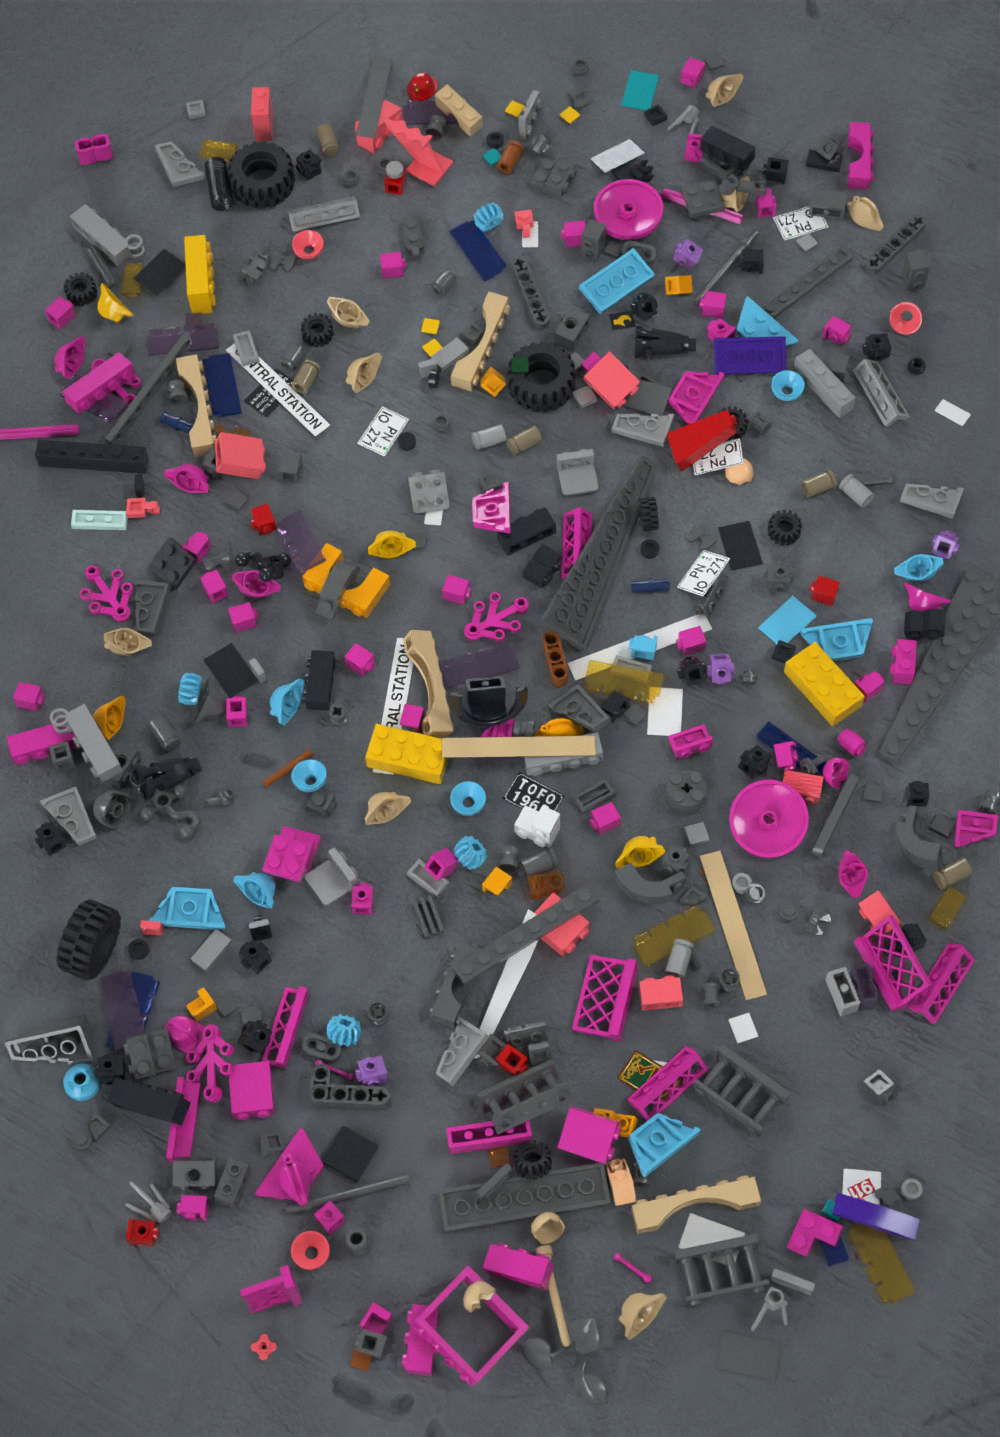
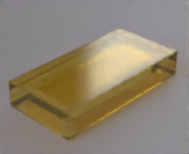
M203 140L200 156L205 158L220 157L230 161L232 155H235L237 151V144Z
M125 263L122 296H140L141 284L133 278L144 268L143 264Z
M948 887L929 921L947 931L967 896Z

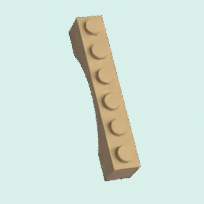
M488 292L482 305L483 317L486 322L484 336L473 352L457 361L451 374V386L472 391L474 385L477 386L480 378L479 373L484 371L485 360L487 357H490L492 352V344L497 342L498 331L504 326L505 315L508 316L510 312L509 297Z
M196 354L176 358L180 380L184 381L185 386L194 394L198 401L197 418L189 432L193 455L194 457L204 456L207 452L209 453L211 447L215 446L216 435L212 436V431H215L213 420H209V416H212L211 407L206 404V401H209V395L207 390L204 391V386H207L205 375L201 376V372L204 371L203 363L198 361Z
M410 630L403 639L406 656L420 671L428 692V708L421 722L423 734L440 739L448 738L453 732V723L450 719V709L447 705L446 691L442 683V673L439 669L438 656L434 647L435 641L432 638L431 631Z
M741 1176L736 1179L737 1181L728 1182V1180L717 1182L716 1186L712 1187L702 1185L697 1187L695 1191L681 1190L676 1192V1195L669 1197L667 1194L655 1197V1200L648 1202L647 1199L638 1200L635 1202V1205H632L631 1209L637 1234L658 1230L672 1214L693 1204L719 1203L739 1211L760 1206L761 1199L755 1177Z

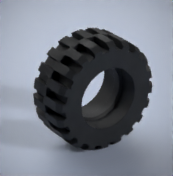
M256 141L252 142L251 145L246 144L242 149L239 148L235 155H232L228 163L231 191L238 201H242V204L246 206L251 205L252 208L261 207V209L267 206L274 207L276 203L280 204L284 201V198H288L291 194L290 191L294 188L295 175L292 159H290V155L281 146L277 147L275 143L271 142L268 144L266 141L257 143ZM258 170L275 172L265 180L248 178L250 174Z
M534 342L530 343L528 347L526 345L521 347L520 352L516 351L513 354L507 367V385L510 396L515 399L518 405L522 404V408L526 410L532 409V412H548L550 409L552 411L558 409L559 405L562 407L566 404V400H570L575 390L576 369L574 361L568 352L565 353V349L560 346L557 348L556 344L553 343L549 345L545 344V342H540V344ZM512 358H528V373H512ZM536 370H547L557 376L553 382L544 385L534 384L525 377Z
M92 899L85 900L78 905V908L73 911V915L69 918L63 930L62 938L59 941L56 961L61 971L86 981L96 978L103 971L104 966H106L109 957L113 953L112 951L116 946L117 937H119L121 916L117 909Z

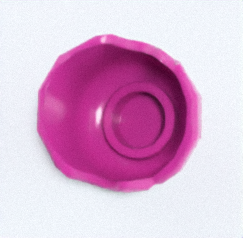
M841 757L829 760L823 767L824 780L833 788H841L840 783L848 779L847 774L850 764Z

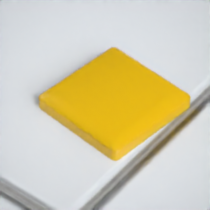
M512 100L505 109V112L519 117L525 106Z
M569 106L559 116L571 124L580 117V114Z
M424 318L421 332L437 334L440 321Z
M436 339L422 346L430 357L443 348Z

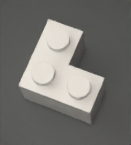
M525 805L514 824L515 833L523 839L533 840L540 847L546 846L550 848L560 830V813L545 806H542L540 811H537Z

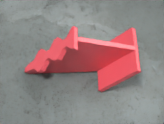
M385 118L384 124L414 158L406 172L435 187L452 166L453 161L433 151L429 144L433 138L432 135L423 136L419 128H407L403 120L393 121Z

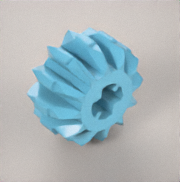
M494 202L487 203L474 214V221L476 226L483 232L490 231L501 224L500 222L504 219V214L501 208Z
M185 673L182 676L178 695L180 703L189 706H195L198 703L202 687L201 676L194 673Z
M472 836L461 838L454 847V855L458 858V862H461L463 867L467 866L469 870L479 868L488 857L486 854L487 850L483 848V844Z
M339 1014L337 1017L332 1016L329 1024H327L328 1039L332 1040L333 1044H340V1047L342 1045L347 1047L350 1044L355 1045L361 1035L360 1022L355 1021V1017L350 1018L348 1015L342 1016Z

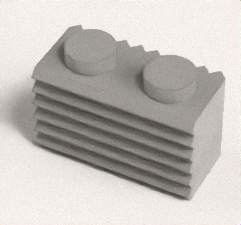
M846 967L830 971L826 977V983L840 1016L857 1012L861 1002L859 997H857L858 994L855 993V986L851 982L852 979H850Z

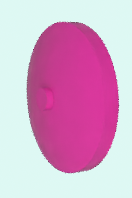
M633 179L618 180L605 186L596 196L594 217L596 221L606 224V234L622 240L640 239L651 234L661 223L663 202L659 193L645 182Z
M761 780L748 785L736 796L731 806L729 821L733 837L741 848L754 856L772 859L785 856L800 845L808 829L809 815L805 801L793 787L777 780Z

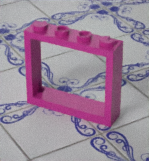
M467 1266L421 1313L412 1325L418 1332L417 1335L422 1338L425 1337L429 1341L430 1348L434 1352L440 1353L445 1358V1363L451 1369L455 1368L461 1374L460 1378L462 1381L465 1380L468 1384L474 1386L523 1335L529 1326L496 1293L493 1294L490 1300L481 1299L514 1334L476 1373L425 1321L462 1280L468 1286L476 1281H483Z

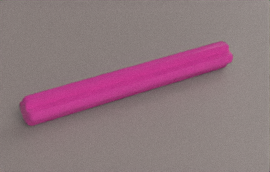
M667 188L663 189L661 193L662 198L686 206L682 193ZM724 208V211L711 214L740 224L743 219L742 214Z
M77 424L0 429V440L79 435L80 429Z

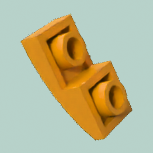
M594 1108L593 1113L620 1121L618 1127L621 1128V1137L629 1138V1135L635 1131L637 1124L635 1116L616 1114L612 1110Z

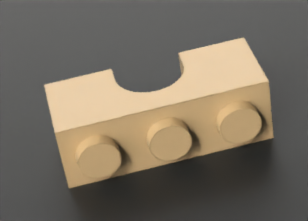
M448 84L435 94L436 106L447 116L452 113L457 119L459 127L468 136L472 137L483 127L482 116Z

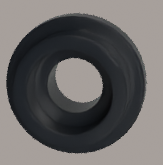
M914 357L908 362L907 368L910 373L919 375L925 371L926 364L922 358Z

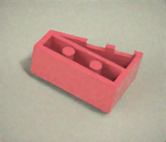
M384 100L375 139L356 135L357 145L372 153H375L378 148L380 149L387 137L392 135V132L384 124L385 118L393 121L403 120L402 108ZM359 121L355 122L356 133H357Z

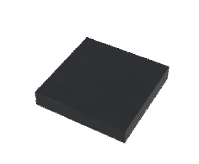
M342 1126L323 1157L322 1163L358 1183L378 1150L379 1145Z

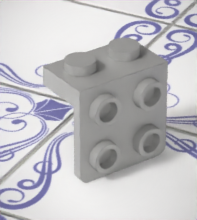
M581 449L576 452L557 454V470L563 496L598 491L599 486L594 468L593 449Z
M440 469L430 470L428 475H422V472L411 473V477H408L414 513L449 508L445 472L440 473Z
M335 847L328 851L329 860L305 875L307 883L325 906H329L353 890V886L358 884L357 877L359 875L353 866L349 867L347 865V858L342 851L338 853Z

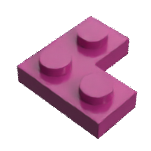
M803 1209L787 1248L808 1257L816 1238L836 1246L844 1227Z

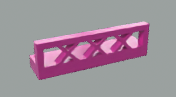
M581 507L565 513L563 517V564L561 575L563 580L568 575L569 567L571 564L574 565L592 535V514ZM574 517V521L570 525V518ZM574 531V536L571 539V541H569V537ZM573 548V553L569 558V552Z
M952 943L946 945L928 974L932 986L914 998L908 1006L912 1012L922 1013L933 1024H936L975 961L963 945ZM962 956L967 959L963 967L960 966ZM955 971V980L951 983L950 975ZM945 987V996L943 999H940V991ZM932 1004H935V1012L932 1015L928 1010Z
M299 986L298 990L285 987L271 1030L273 1031L270 1036L271 1039L266 1046L262 1062L269 1061L271 1066L286 1069L309 996L306 987ZM289 993L296 995L294 1004L291 1006L286 1001ZM290 1011L288 1023L283 1025L281 1016ZM284 1030L282 1042L277 1044L275 1035ZM278 1049L276 1061L269 1060L270 1052Z
M686 1046L634 1092L627 1101L639 1111L645 1122H647L657 1113H661L691 1086L695 1079L702 1076L708 1069L699 1054ZM697 1062L700 1068L695 1073H690L691 1066ZM680 1076H684L683 1083L679 1087L675 1086L676 1080ZM664 1090H669L668 1097L665 1100H660L661 1093ZM650 1103H654L653 1110L647 1114L644 1108Z
M184 1077L177 1078L176 1092L185 1095L184 1099L191 1103L182 1126L171 1123L166 1155L169 1164H173L175 1157L192 1156L201 1084L186 1082Z

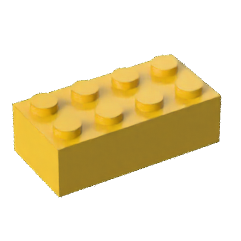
M205 235L184 237L187 296L192 315L213 313V306H216L215 295H213L215 285L213 281L214 269L212 266L213 254L210 242H207Z
M816 642L785 663L784 673L832 727L862 707L865 696Z
M376 724L365 759L366 765L369 768L441 784L449 757L442 758V739Z

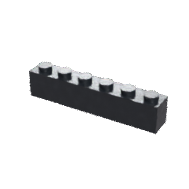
M38 440L35 457L40 467L146 474L149 460L146 447Z

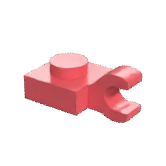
M532 210L515 211L516 228L522 229L523 238L530 237V228L534 227Z
M146 498L127 499L126 515L128 518L146 517V512L160 514L158 501L147 502Z

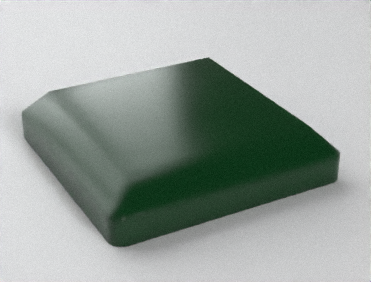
M512 358V373H528V358Z

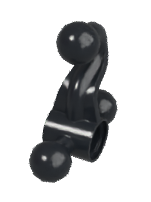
M260 552L239 553L235 557V563L239 567H245L248 565L249 559H255L256 565L260 570L259 578L263 582L283 578V567H287L291 563V558L286 553H281L278 556L263 557Z

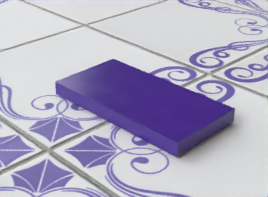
M786 336L714 338V375H719V372L727 375L779 373L786 371Z

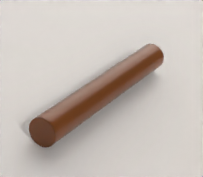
M308 749L266 778L262 783L267 788L293 770L298 763L309 759L314 754Z

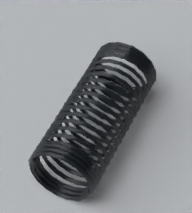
M210 158L205 162L204 166L211 206L214 210L225 211L233 206L227 164L223 158Z

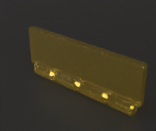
M589 660L585 682L588 683L587 690L600 693L601 687L605 686L604 694L610 695L613 690L620 693L621 689L623 690L622 695L629 699L637 700L639 693H641V701L654 703L655 697L660 696L664 674Z
M695 905L684 911L686 919L680 913L666 920L669 928L662 922L649 929L652 937L649 936L647 931L635 936L634 941L636 945H634V948L645 967L670 955L672 947L675 945V939H683L693 943L714 932L715 928L705 911H700L698 906Z
M855 1223L853 1225L854 1229L849 1230L848 1233L854 1245L863 1244V1246L857 1248V1251L864 1265L872 1262L873 1265L866 1269L874 1284L882 1282L883 1285L876 1288L882 1301L891 1300L893 1303L914 1294L915 1290L886 1233Z

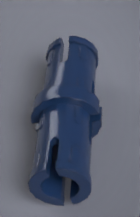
M163 412L162 415L164 417L160 416L159 419L160 423L169 425L176 431L181 430L188 434L194 426V423L192 424L183 420L180 416L175 417L166 412Z
M652 578L644 581H631L632 593H653V591L670 590L669 579L652 580Z

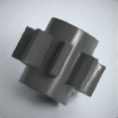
M543 133L540 136L535 135L531 141L533 144L532 149L540 155H543L545 152L549 154L552 149V144H550L552 140Z

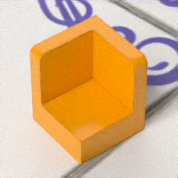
M692 275L665 277L666 295L692 293Z
M491 366L480 378L481 387L494 397L506 385L505 377Z
M495 867L483 882L482 891L487 893L489 890L496 896H499L504 888L508 890L512 886V877L498 867Z
M204 987L197 991L199 997L186 1006L196 1022L217 1010L215 1002Z

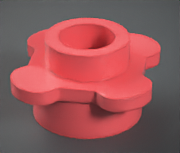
M262 1334L260 1339L251 1345V1350L256 1352L260 1360L263 1361L267 1360L268 1356L277 1349L276 1343H272L267 1334Z

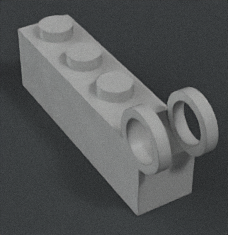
M85 204L70 215L73 227L116 266H119L129 257L139 259L145 254L141 236L132 234L124 239L116 228H112L105 218H101L94 208H89ZM134 238L140 241V243L129 244V241ZM142 249L141 253L137 255L131 253V250Z
M85 704L70 712L63 708L52 711L50 721L53 724L54 730L60 734L74 733L73 741L77 748L82 747L84 752L81 754L86 763L90 762L93 767L90 770L95 778L99 777L103 783L123 772L120 763ZM60 712H61V713L66 714V715H59V716H57V717L53 720L54 716H55L57 713H60ZM65 719L64 722L57 723L59 720ZM66 726V729L63 730L57 728Z

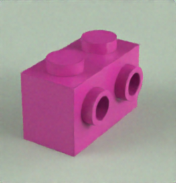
M897 639L896 646H892L891 657H894V663L891 662L890 674H893L892 683L912 685L915 675L917 641Z

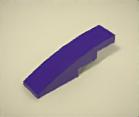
M837 1193L832 1215L853 1220L854 1223L872 1227L873 1230L914 1241L920 1219L890 1208Z

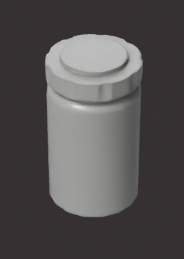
M500 424L477 431V433L473 432L472 442L476 450L506 442L503 426Z
M852 474L846 476L839 485V488L861 508L866 507L874 498V494Z
M675 939V945L672 947L665 972L671 976L684 978L694 944L687 940Z

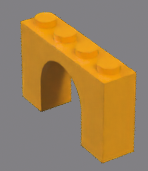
M328 543L324 545L302 576L307 590L320 594L333 567L339 561H343L341 550ZM373 567L360 586L345 591L339 606L341 608H348L356 616L368 618L390 586L389 575Z

